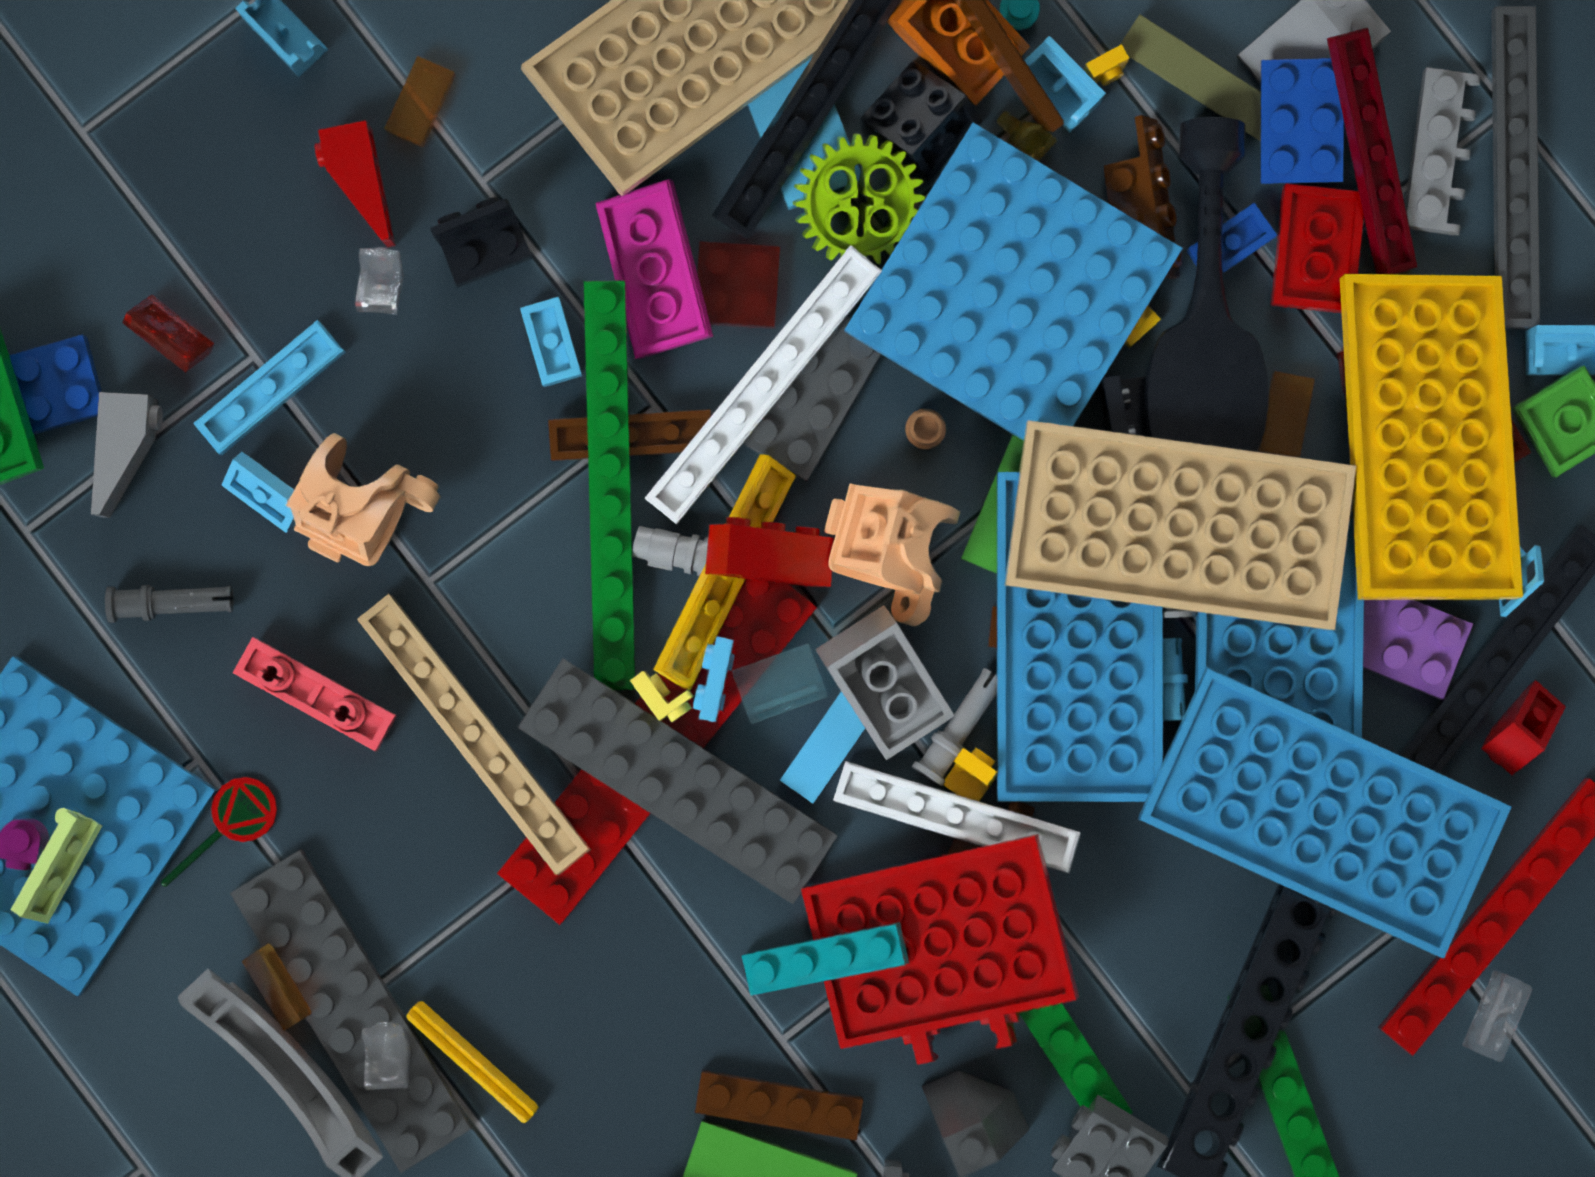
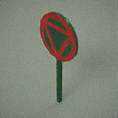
M248 777L232 779L222 785L215 794L211 807L213 822L217 830L161 881V885L167 887L222 835L230 840L239 842L257 840L265 835L274 824L277 814L276 798L270 788L261 781Z

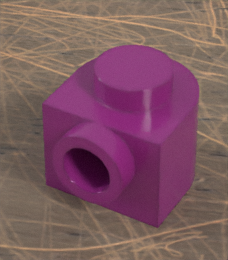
M31 818L13 820L7 823L0 832V859H6L5 867L30 871L31 865L37 863L49 842L47 828L40 821Z

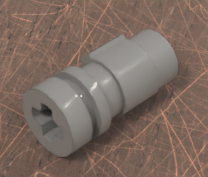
M639 526L633 544L632 557L648 560V566L670 571L674 567L684 569L686 574L692 575L695 571L697 576H700L706 564L708 537L701 540V536L693 534L692 537H687L680 533L659 528L652 529Z

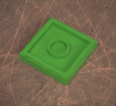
M1585 365L1577 367L1511 408L1552 477L1561 475L1595 454V382Z

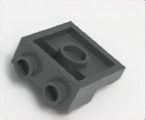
M1097 1095L1089 1107L1082 1105L1072 1120L1071 1127H1073V1130L1068 1137L1061 1134L1055 1142L1050 1156L1055 1158L1052 1171L1062 1177H1145L1167 1147L1169 1137Z

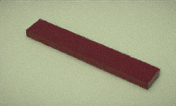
M1367 27L1329 37L1327 42L1376 274L1395 275L1417 268L1369 29Z

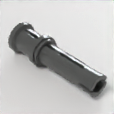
M149 584L142 585L140 589L116 590L114 586H108L105 591V612L109 623H116L118 618L142 617L144 621H151L156 618V614L233 612L234 601L216 600L217 598H232L234 594L232 586L156 591Z

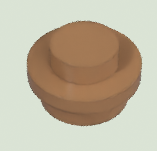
M920 409L912 413L908 418L905 433L913 446L925 450L932 449L942 442L946 433V425L938 412L931 409Z

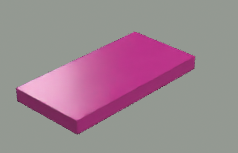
M667 179L628 192L623 197L619 195L597 202L596 207L615 281L626 282V320L635 358L642 359L713 337L674 181Z

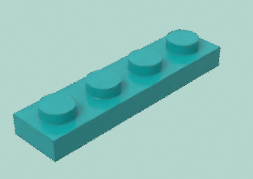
M900 922L741 955L750 996L903 966L909 963Z

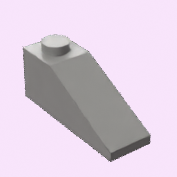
M99 392L91 504L92 515L110 518L153 445L156 430H160L162 427V407L158 406V400L150 395Z

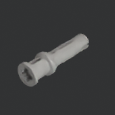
M985 668L955 712V717L950 719L942 732L938 730L937 733L932 735L933 743L920 762L915 761L912 765L913 769L938 786L942 787L945 783L944 775L962 748H964L962 746L997 694V675H991L992 672Z

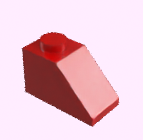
M1534 680L1494 724L1481 749L1489 755L1494 763L1502 766L1509 774L1514 775L1545 750L1566 706L1538 681Z

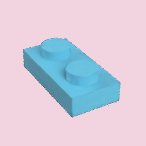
M555 297L521 307V314L543 387L581 377L582 372L560 298Z
M244 452L239 453L232 460L222 486L287 533L295 525L291 508L286 506L294 489Z

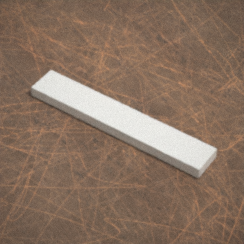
M845 761L833 799L841 804L981 847L1038 834L1046 866L1066 873L1070 872L1081 833L1075 830Z

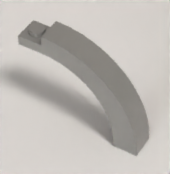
M208 968L178 996V1000L183 1008L221 1036L271 1085L305 1128L317 1147L325 1165L340 1177H363L383 1158L380 1149L358 1114L321 1067L264 1008L235 983H226Z

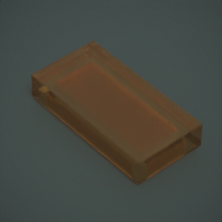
M417 56L384 128L386 132L423 148L456 74L449 69Z
M1277 371L1273 372L1268 395L1267 422L1258 452L1300 458L1315 379Z
M265 945L242 961L284 1031L312 1014L311 1009L272 945Z

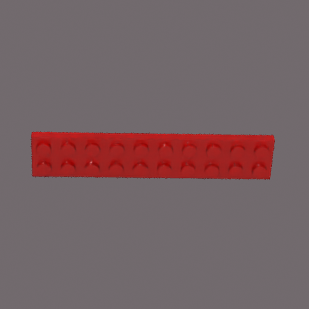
M745 579L717 636L734 641L731 654L735 655L732 671L728 670L723 690L726 699L723 711L719 710L717 722L699 719L701 710L693 709L694 697L688 701L691 706L688 712L674 722H671L668 717L663 719L662 722L704 748L817 607L789 584ZM701 668L690 690L693 695H695L698 684L706 686L709 669ZM658 674L671 692L665 697L669 703L688 690L681 688L666 677ZM640 696L635 704L656 717ZM583 769L579 771L554 803L591 850L560 875H556L526 837L497 873L559 925L564 922L651 814Z

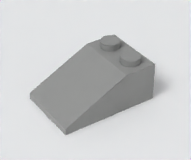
M1300 0L1238 54L1237 57L1261 85V60L1331 58L1327 38L1367 27L1372 48L1375 49L1391 31L1366 0Z
M884 605L815 649L886 760L955 717L902 630Z

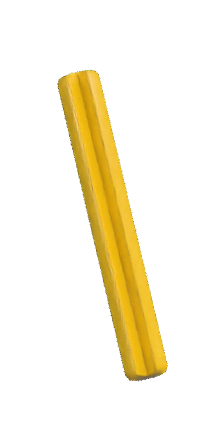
M419 1001L407 1013V1020L518 1120L526 1123L537 1112V1103L427 1004Z

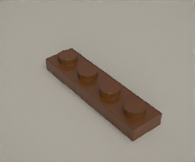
M711 409L629 415L630 456L682 453L710 419ZM587 417L548 420L551 461L588 459Z
M702 1070L695 1113L857 1141L863 1097Z

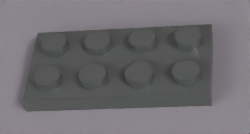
M848 317L842 321L743 443V445L758 454L771 456L796 476L807 482L882 355L845 333V328L851 320Z

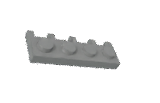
M1429 67L1423 70L1405 201L1409 228L1411 230L1460 235L1461 226L1447 223L1450 199L1463 200L1465 198L1464 189L1452 188L1451 186L1455 160H1470L1471 153L1470 150L1457 148L1460 120L1474 121L1476 111L1462 108L1465 85H1480V75Z

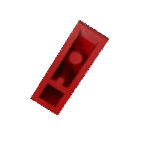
M364 120L318 130L320 143H315L314 148L319 167L326 168L327 172L387 247L395 246L372 128Z

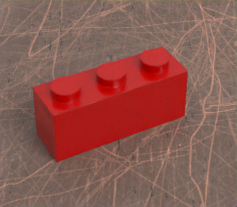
M726 517V524L709 525L705 574L807 587H831L832 570L828 564L835 538L819 536V528L796 527L794 533L785 531L786 524L776 522H761V528L750 527L751 519Z

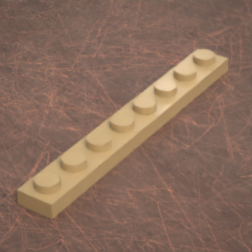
M388 594L357 619L553 872L556 875H560L590 851V847L396 599Z

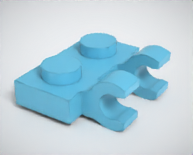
M716 637L715 645L707 644L702 668L709 669L706 686L698 684L693 700V709L701 710L699 719L717 722L719 710L723 711L726 695L723 694L728 670L732 671L735 657L734 654H731L734 644L733 640Z

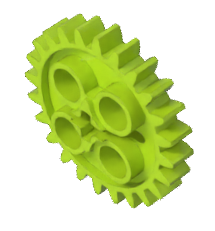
M853 134L851 145H848L844 137L839 136L837 137V149L834 150L831 146L824 143L822 144V149L825 156L822 159L813 154L809 156L815 166L813 170L800 169V172L808 179L806 184L799 183L794 185V188L804 193V197L794 200L793 205L804 208L805 212L797 216L795 220L798 223L809 224L802 233L803 237L807 239L817 236L812 246L814 250L819 251L828 246L826 251L827 259L832 261L839 252L841 253V258L846 250L852 246L866 258L870 255L874 263L881 264V252L885 251L889 256L894 250L893 244L900 241L910 225L911 218L915 217L918 212L917 209H914V203L925 200V196L914 193V188L923 183L922 179L909 177L917 166L914 163L901 164L906 155V152L903 150H899L891 155L893 145L891 141L886 140L880 148H877L878 139L874 135L869 136L865 145H863L860 134ZM857 164L861 165L859 192L867 196V202L860 204L861 223L863 226V235L860 237L857 236L859 210L858 207L850 203L851 198L858 196L857 178L855 175V165ZM883 168L887 174V182L881 189L873 190L869 182L870 175L874 170ZM843 170L847 175V184L841 191L833 192L829 185L830 177L835 171ZM885 209L888 214V223L883 229L876 231L871 226V217L877 210ZM845 211L849 218L848 226L842 232L836 233L831 229V218L837 212Z

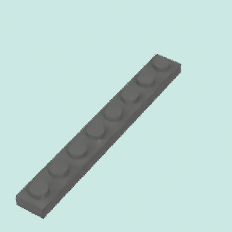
M1495 6L1491 10L1495 276H1502L1505 329H1530L1540 325L1536 6Z

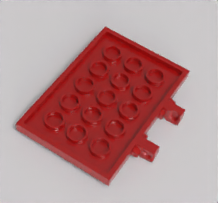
M1038 834L811 885L801 889L813 940L900 922L909 960L908 964L824 981L840 1049L902 1036L904 1045L912 1044L917 1065L936 1061L939 1057L933 1051L932 1043L935 1039L934 1035L941 1033L940 1028L980 1020L981 1025L990 1024L991 1031L996 1033L998 1039L996 1049L1008 1047L1017 1042L1013 1022L1020 1021L1019 1012L1074 1001L1079 998Z

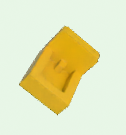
M976 747L972 753L962 748L955 758V765L945 778L943 785L956 795L980 802L997 778V771L991 768L996 761Z

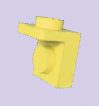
M642 671L630 680L659 721L668 717L671 722H674L691 709L688 701L694 697L692 692L687 690L669 703L665 697L671 692L657 673L650 677L646 671Z

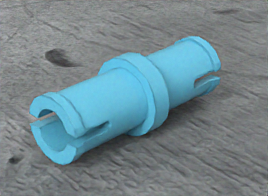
M1182 638L1163 639V722L1182 721L1186 713L1184 684L1188 683V675L1183 674Z

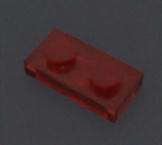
M152 294L126 312L122 322L184 372H187L207 357L215 344Z

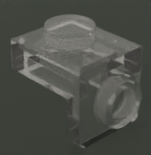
M382 247L374 249L361 248L358 256L361 270L355 298L356 310L360 312L397 314L404 276L400 252Z
M380 1022L374 1024L373 1028H363L362 1039L365 1043L364 1085L366 1089L409 1088V1038L404 1027L392 1022Z

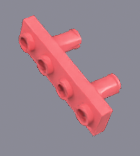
M254 637L250 640L233 671V674L374 751L379 750L397 717L396 714Z

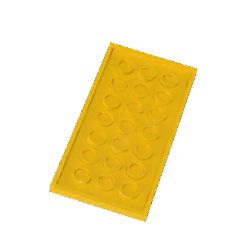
M1344 274L1340 278L1350 465L1356 466L1352 506L1358 600L1519 599L1523 597L1502 276Z

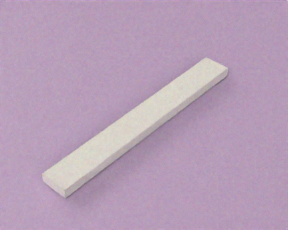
M850 246L645 499L675 524H678L860 301L882 270L854 247Z

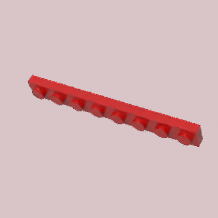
M1585 778L1457 931L1444 959L1437 956L1378 1026L1380 1030L1410 1055L1413 1056L1593 840L1595 837V782L1590 778Z

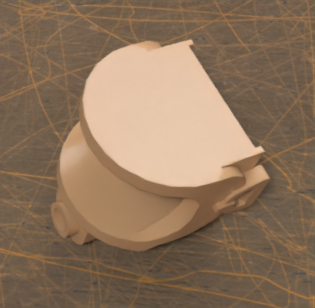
M332 433L320 444L311 457L286 506L291 508L296 524L294 531L310 538L308 547L311 550L335 562H340L342 555L364 566H373L379 561L399 523L405 504L408 503L425 512H433L441 497L437 492L439 486L425 476L417 475L416 478L410 476L408 469L397 464L376 481L360 487H351L337 479L345 458L347 440L336 433Z
M850 483L845 501L841 499L832 500L824 532L835 535L828 565L835 573L895 590L891 606L893 618L897 622L909 626H918L928 618L931 611L934 592H940L942 579L933 569L929 558L928 547L932 532L939 522L957 524L960 511L949 505L929 500L904 490L883 489Z

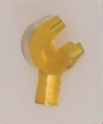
M1008 111L1003 112L997 120V124L1010 134L1008 144L1037 161L1057 142V139L1051 133L1041 128L1043 125L1026 120L1020 122Z

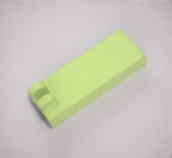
M66 808L57 810L55 821L58 823V826L11 908L14 913L22 918L49 923L102 828V825L92 818Z

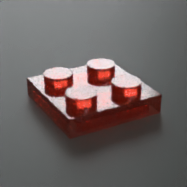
M699 242L697 274L710 325L775 329L780 261L779 246Z

